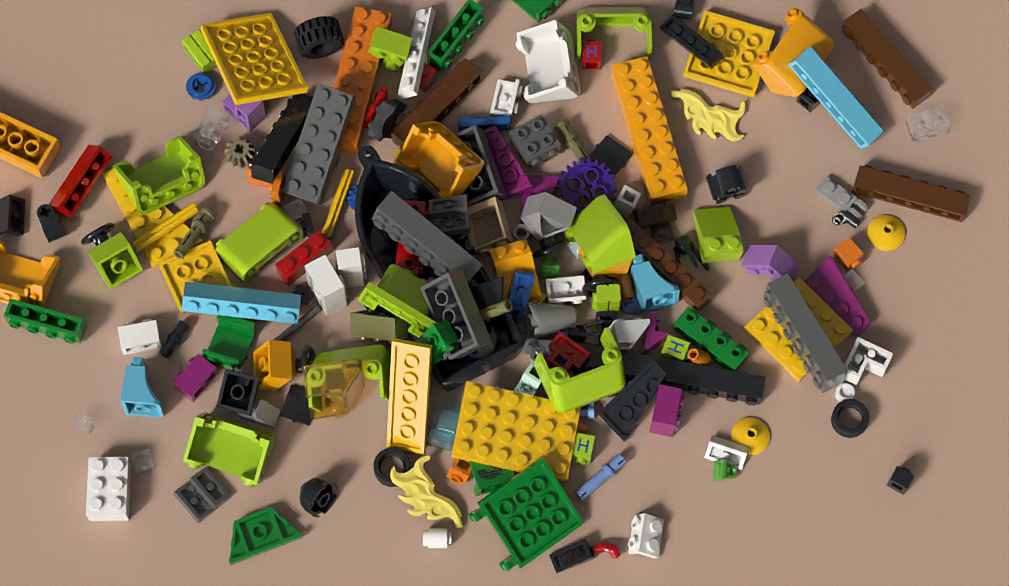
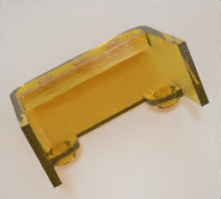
M349 359L302 366L306 398L322 396L323 412L309 408L310 419L333 416L334 418L345 417V414L350 411L365 387L362 360Z

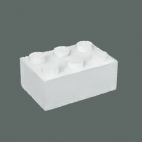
M323 255L305 265L308 286H310L315 298L328 317L347 307L346 299H348V296L346 294V283L341 275H337L335 271L337 268L332 259L328 260L326 255Z
M89 457L86 516L89 521H129L131 462L129 457Z

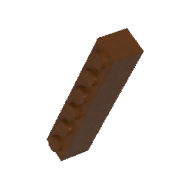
M862 9L844 20L842 26L843 34L854 42L858 51L863 52L867 61L878 69V73L882 78H886L891 88L901 95L906 105L914 109L930 97L933 90Z
M467 58L457 63L454 70L449 75H445L441 83L437 87H433L429 95L425 99L420 100L417 107L412 112L407 113L400 124L394 126L391 132L392 142L402 149L413 124L428 121L441 123L483 80L482 69Z
M868 165L859 166L852 193L958 222L963 221L970 195L963 191L949 190L945 186L931 185L923 180L916 181L908 176L894 175L886 170L879 171Z
M629 217L625 222L630 230L635 254H643L645 262L650 261L661 277L677 285L680 290L679 296L689 306L701 312L712 301V294Z

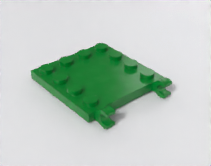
M542 457L478 501L477 504L480 508L468 514V517L474 523L481 520L484 516L488 519L511 557L499 563L502 570L506 572L515 565L521 569L584 524Z

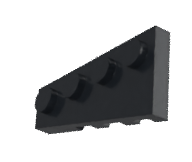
M654 359L598 413L624 442H626L654 397L659 384H662L668 374Z

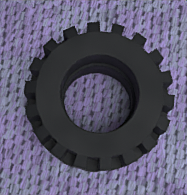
M320 16L311 18L298 25L294 31L299 53L302 57L308 59L327 57L336 53L344 46V38L339 21L334 17Z

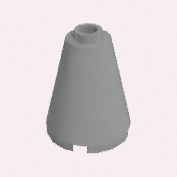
M530 302L527 303L526 310L523 313V316H527V322H524L526 334L537 340L575 325L579 318L578 311L573 306Z

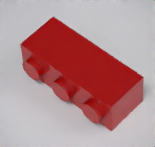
M320 230L275 264L277 274L290 286L306 273L305 265L323 255L327 257L333 252L332 243Z

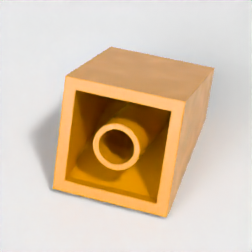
M526 239L489 249L494 279L504 277L503 301L508 297L515 270L534 273L535 277L528 300L541 297L532 252Z

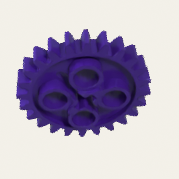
M582 158L579 164L573 161V167L566 166L568 172L562 170L561 174L564 178H558V181L562 184L556 186L557 189H561L557 196H562L561 200L577 207L576 216L591 203L589 193L593 199L597 197L595 195L596 189H602L609 200H616V197L612 195V193L618 192L617 189L613 188V186L617 185V182L612 181L615 175L608 174L610 168L603 169L605 163L598 166L597 159L594 163H591L590 158H588L586 163H584ZM593 172L596 175V180H588L586 174ZM579 174H582L585 185L591 187L589 193L588 191H583L585 186L579 178ZM571 180L578 181L579 188H571L569 182ZM585 197L588 202L587 205L581 206L578 203V198Z

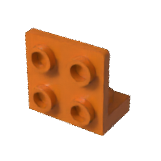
M246 166L245 171L248 183L268 187L269 192H271L270 199H273V202L282 208L285 195L282 192L285 183L283 172L280 171L274 183L271 184L251 178V170L249 166Z

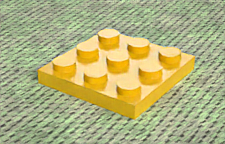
M211 240L191 248L183 260L173 256L158 263L181 314L187 312L182 311L185 281L232 287Z

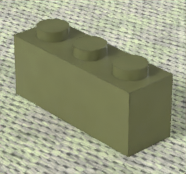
M368 310L350 313L351 336H357L359 340L373 338L375 342L388 340L392 344L394 338L401 340L408 338L407 322L393 313Z

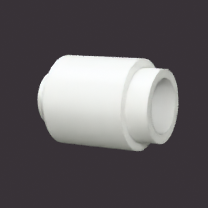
M428 528V530L423 531V546H428V548H448V544H452V533L448 532V528Z

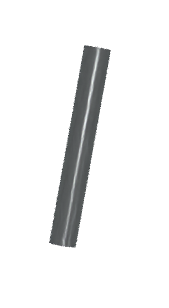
M315 305L298 319V324H292L274 340L285 341L321 311L320 308Z

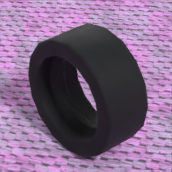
M845 399L834 408L831 423L836 433L842 437L854 438L865 431L870 416L868 409L863 403L855 399ZM852 408L860 413L862 420L857 428L848 429L841 425L839 414L843 409Z
M394 447L386 448L375 457L373 463L374 474L381 484L388 487H397L391 478L382 474L381 463L387 457H398L404 464L402 473H406L411 469L410 459L401 449Z

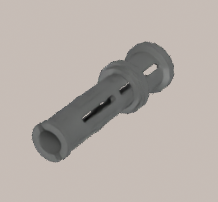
M515 323L525 339L522 347L523 351L526 354H530V358L535 361L537 356L536 351L538 353L541 352L545 358L546 349L539 345L537 339L529 337Z

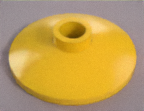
M881 215L870 222L867 236L870 243L877 249L892 251L903 243L905 228L897 218ZM888 228L891 232L886 233L884 229Z
M747 417L735 423L731 431V441L749 447L747 455H757L767 448L770 441V432L761 420ZM752 431L755 436H748V432Z

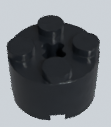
M736 165L727 166L716 170V175L714 176L711 173L706 176L712 199L716 201V204L724 203L730 197H734V199L742 198L745 196L744 192L749 189L741 165L739 168Z

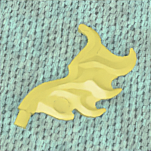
M686 89L671 90V98L683 100L685 117L687 120L693 119L692 128L696 134L701 135L700 128H702L715 140L717 139L715 133H721L726 139L733 142L740 141L744 137V135L737 134L735 126L738 119L744 115L745 102H741L739 110H731L719 105L710 107L700 95Z
M429 455L419 458L415 462L414 467L406 473L396 472L393 466L390 472L391 480L395 485L405 490V496L399 494L398 497L405 503L415 507L414 510H407L411 515L421 516L428 513V520L451 518V520H454L456 529L464 527L461 519L463 516L457 505L449 498L434 492L435 485L423 468L424 462L430 460Z

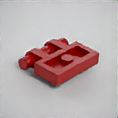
M382 85L381 89L375 94L373 104H370L367 109V115L364 119L365 128L367 129L370 121L377 114L375 112L377 105L382 101L388 100L387 91L389 88Z
M559 331L548 345V349L552 351V354L550 356L546 354L544 359L549 368L562 367L571 378L575 374L570 369L574 367L580 370L590 358L591 353ZM558 357L566 361L564 366L556 361Z

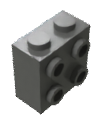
M542 114L509 131V140L528 169L532 166H539L547 158L552 159L556 157L560 152L561 144Z

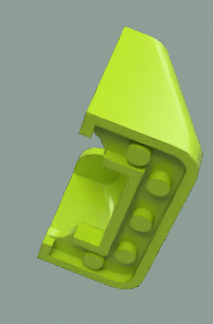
M177 136L167 142L165 146L166 155L133 169L132 164L128 161H121L113 165L115 175L139 213H150L190 195L204 186L205 176L200 156L181 136Z
M605 194L596 197L573 219L570 229L564 230L566 240L571 241V243L577 242L585 255L582 258L586 268H590L593 274L636 258L627 223Z
M266 202L261 206L258 213L228 237L221 238L216 243L215 251L246 286L253 280L251 275L254 272L258 273L259 268L284 247H290L292 245L291 241L298 244L303 240V229L274 202Z
M204 412L195 417L183 462L188 463L189 467L196 469L199 466L207 465L240 476L244 485L254 487L261 480L274 446L276 435L225 417Z

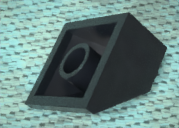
M225 369L216 407L252 416L261 378L242 371Z

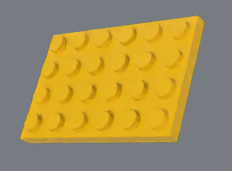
M272 13L201 24L200 30L235 105L307 93L308 86Z
M466 381L451 457L521 472L542 457L556 479L567 482L581 407L566 413H559L553 408L550 399Z

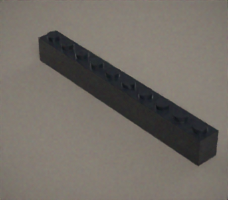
M575 342L591 353V356L580 370L574 367L570 370H573L574 373L582 374L604 365L602 361L604 347ZM620 350L625 380L631 381L654 359L668 373L661 385L680 388L692 395L700 393L714 399L718 397L726 398L730 402L743 401L747 405L752 406L761 403L766 378L764 376Z

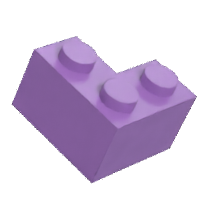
M229 94L222 101L223 109L250 132L266 117L263 100L235 105Z
M749 245L741 263L750 275H767L772 281L787 273L793 281L800 265L778 245Z

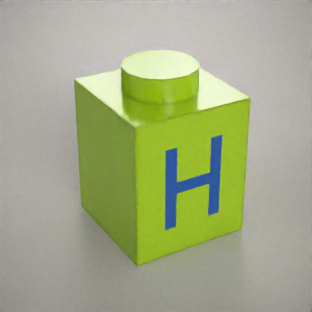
M668 335L660 358L682 362L684 360L688 361L690 342Z
M576 433L572 461L579 465L590 464L595 436Z

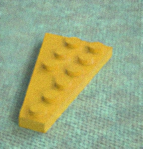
M114 169L102 174L136 239H139L174 215L165 206L147 214L139 213L115 175ZM181 223L143 249L153 269L158 267L159 262L174 256L173 251L190 230L184 223ZM198 237L191 248L203 244L204 241Z

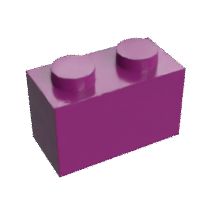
M199 354L187 362L185 370L179 372L173 382L175 389L192 402L198 398L218 374L217 368Z

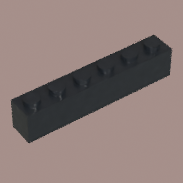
M296 94L288 99L286 108L280 112L278 121L273 123L272 131L266 135L264 144L258 148L256 157L250 161L251 178L271 184L274 183L299 141L313 99L312 96Z

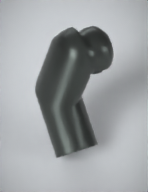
M848 211L836 213L832 217L834 225L848 223L854 229L861 222Z

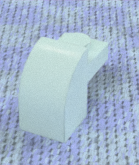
M534 361L531 362L523 373L521 380L513 391L535 396L542 382L533 365Z

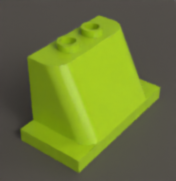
M394 264L389 265L377 286L368 282L357 300L372 310H375L377 305H380L410 323L411 325L407 331L418 338L433 323H437L428 317L430 311L420 287L429 282L417 278L410 270L402 269Z

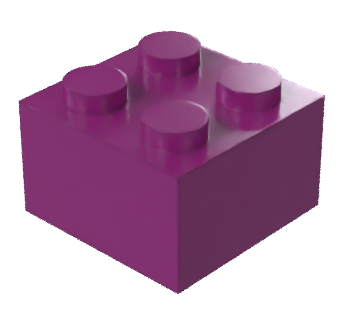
M659 384L649 433L672 437L673 432L678 431L681 414L677 413H681L685 396L681 395L682 389Z

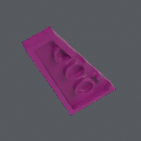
M493 126L485 129L484 131L507 196L500 201L533 189L534 186L498 128Z
M829 255L804 282L853 329L852 332L856 336H859L871 324V321L837 268L834 260Z

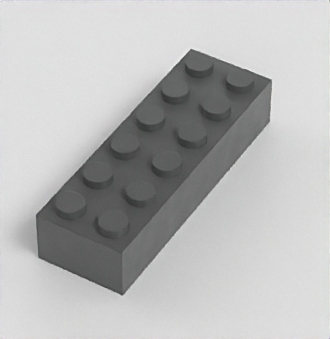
M317 84L282 192L315 204H322L357 96Z
M391 191L377 207L372 218L374 225L389 233V237L392 240L399 241L404 245V249L408 253L415 254L423 265L431 267L438 277L448 272L462 270L469 285L483 264L394 192Z
M787 273L769 282L763 301L766 307L771 308L774 313L773 318L775 322L784 329L783 334L785 338L793 344L794 353L803 360V367L807 373L810 372L815 387L820 389L822 393H825L842 384L848 370L789 274Z

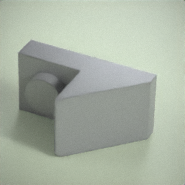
M261 399L260 402L255 401L252 416L238 413L237 416L275 429L281 410Z

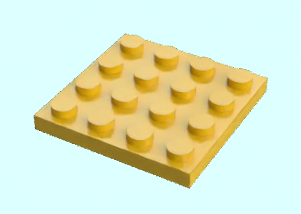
M704 10L697 34L722 52L724 58L711 70L690 53L683 77L754 98L761 76L752 63L759 53L769 51L775 31Z
M798 277L793 283L835 349L852 333L853 329ZM765 307L745 325L744 329L799 382L808 374L803 367V360L794 353L793 344L785 338L782 326L775 322L773 318L774 313L771 308Z

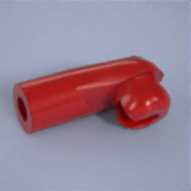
M609 541L591 546L594 555L607 552L610 553L613 559L619 558L621 555L620 547Z

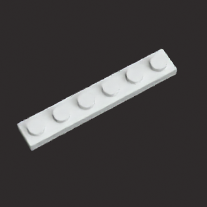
M432 7L416 11L411 33L412 42L408 58L405 60L398 96L401 99L418 95L436 12Z

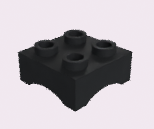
M395 98L380 102L375 110L377 112L375 118L368 125L369 131L367 135L378 141H382L383 138L392 139V129L399 115L406 110L407 104Z

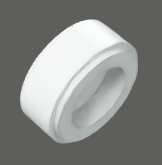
M848 383L840 384L835 391V397L839 402L845 399H853L855 396L854 387Z

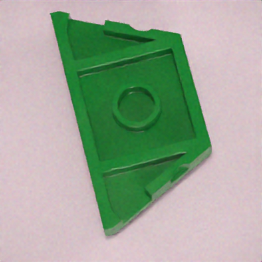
M272 507L235 520L233 523L229 563L233 565L303 538L302 534Z

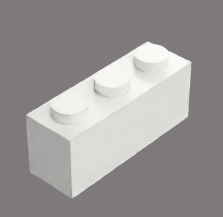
M359 247L337 250L336 257L339 275L343 277L346 283L345 287L364 286L363 279H367L364 253L360 254Z

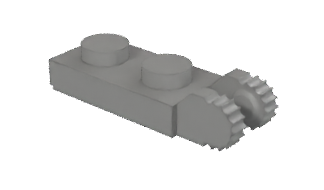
M827 176L815 190L817 195L841 212L848 211L858 220L862 215L854 208H851V206L854 205L862 211L868 209V205L865 202L857 199L856 196Z

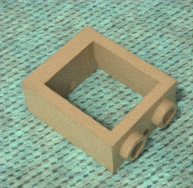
M492 197L469 207L471 233L467 234L471 246H474L477 255L487 256L490 254L489 249L513 243L502 201ZM497 212L503 236L481 245L474 220Z

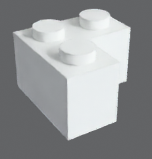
M858 337L845 362L848 372L844 380L857 385L864 369L883 377L893 353Z

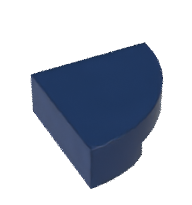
M637 296L621 301L620 308L626 314L635 317L643 315Z

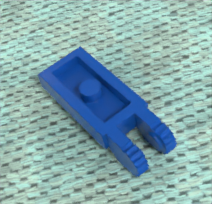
M502 114L488 118L480 116L476 119H471L467 116L458 120L460 132L473 125H477L483 130L496 126L499 131L511 129L510 116Z
M514 271L507 299L512 303V309L516 310L515 323L521 322L523 313L526 310L535 277L534 273Z

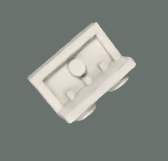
M498 79L490 116L502 114L510 116V120H512L513 113L517 114L519 103L516 100L517 97H521L523 86H520V79H516L515 82Z
M584 275L545 279L548 303L564 305L563 302L571 301V304L583 303L582 300L587 299L586 295L582 292V287L585 284Z
M646 513L635 515L631 522L632 530L628 542V553L632 555L638 553L654 559L659 558L664 519Z

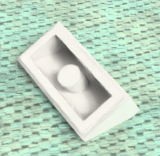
M712 435L704 458L713 461L724 459L727 460V464L742 470L749 447Z

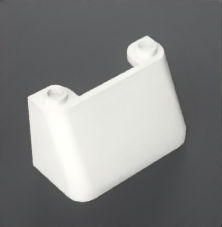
M553 20L516 33V47L525 54L529 85L525 86V90H523V96L529 103L573 99L581 95L573 39L566 27L557 20Z

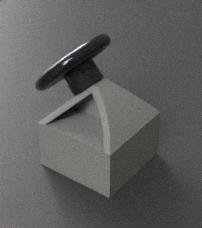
M547 192L527 197L521 215V220L534 237L539 240L542 249L532 254L534 258L550 254L568 245L567 240L556 243L553 235L570 229L577 207Z

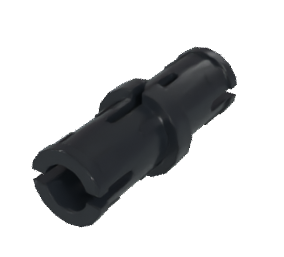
M179 320L171 334H168V339L158 352L163 357L169 359L177 345L181 344V339L190 326L184 321Z

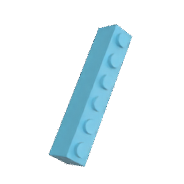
M808 47L788 64L860 149L869 146L883 132L880 124L868 114L867 109L856 100L855 95L848 91L843 81L835 76L830 66L822 61L816 50Z
M185 281L182 311L298 324L301 295Z

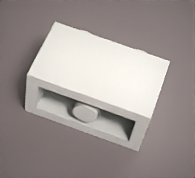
M146 319L141 323H125L118 327L123 355L162 347L156 320Z

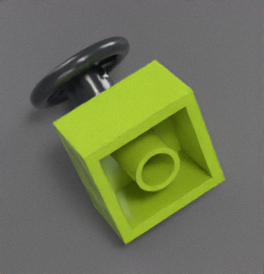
M112 222L95 229L81 240L82 245L95 243L96 247L87 252L110 290L143 271L132 247L121 232L111 238L108 237L107 233L115 227Z

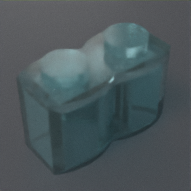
M439 405L438 410L434 409L431 418L434 423L432 428L428 427L427 429L428 445L451 451L460 411Z

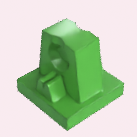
M545 257L544 262H541L540 279L559 277L560 264H557V258Z
M724 459L715 461L713 481L735 479L737 467L727 464V460Z

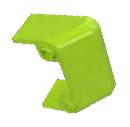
M583 7L577 11V60L581 59V32H590L595 27H634L639 32H646L648 60H651L652 24L649 11L646 8Z
M609 327L604 329L600 338L605 349L602 353L604 365L570 378L568 372L562 367L549 369L542 353L537 354L533 365L553 408L557 412H569L616 394L624 388L626 380L622 355Z
M371 345L317 354L307 374L309 408L323 412L321 386L327 380V372L363 368V373L368 379H379L380 398L389 402L391 366L389 350L383 345Z

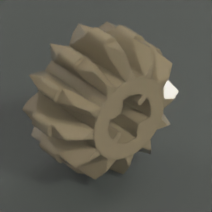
M239 136L237 141L232 138V143H227V149L224 150L226 161L231 162L233 167L238 164L240 169L243 164L249 166V161L252 158L254 159V156L257 154L254 149V143H250L248 137L242 140V137Z

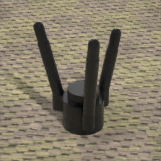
M688 235L676 238L674 240L676 246L673 248L676 261L681 265L679 253L682 255L688 254L695 268L698 269L699 266L693 253L701 264L702 260L693 242L689 240ZM702 264L703 267L708 271L709 267L707 266V264Z
M602 319L583 325H576V328H569L568 338L574 342L603 347V345L584 342L587 336H598L601 334L600 332H586L584 328L604 323L605 320Z

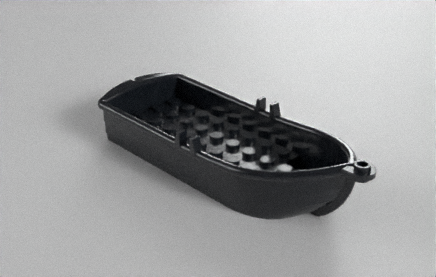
M364 146L358 152V158L364 170L356 191L355 222L361 245L381 280L389 265H396L398 242L392 240L389 237V233L384 229L381 230L374 225L372 218L377 207L391 191L402 200L426 202V208H429V200L442 197L428 182L417 174L394 163L382 161L375 148ZM467 234L452 236L455 243L478 260L474 246H470ZM425 265L423 274H419V279L428 281L429 277L439 278L431 267ZM483 267L480 268L477 275L469 283V287L490 281ZM509 312L503 313V316L490 318L491 321L489 323L496 328L499 335L497 349L491 355L481 359L466 355L457 359L441 360L433 365L431 372L445 391H452L465 384L466 381H471L517 357L519 350L524 345V338ZM410 333L413 340L416 342L419 338Z

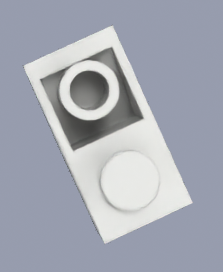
M650 319L614 320L609 329L619 350L631 349L649 325Z

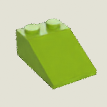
M719 207L692 211L702 264L739 260L744 250L741 235L731 208Z

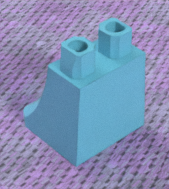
M643 254L636 255V258L632 259L633 264L631 265L630 275L635 296L638 298L642 313L678 303L679 287L661 277L650 261L645 262Z
M132 357L131 365H126L120 399L125 415L163 417L164 410L161 401L150 388L147 365L144 364L145 359L143 357Z

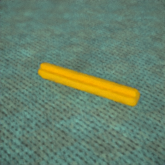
M351 169L344 170L322 233L327 238L333 236L355 173Z
M194 203L189 204L134 241L132 247L136 252H140L198 213V207Z

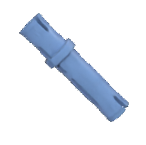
M618 453L607 464H603L595 475L574 491L577 497L584 501L587 496L609 477L612 478L614 473L627 463L626 460H623L624 458Z

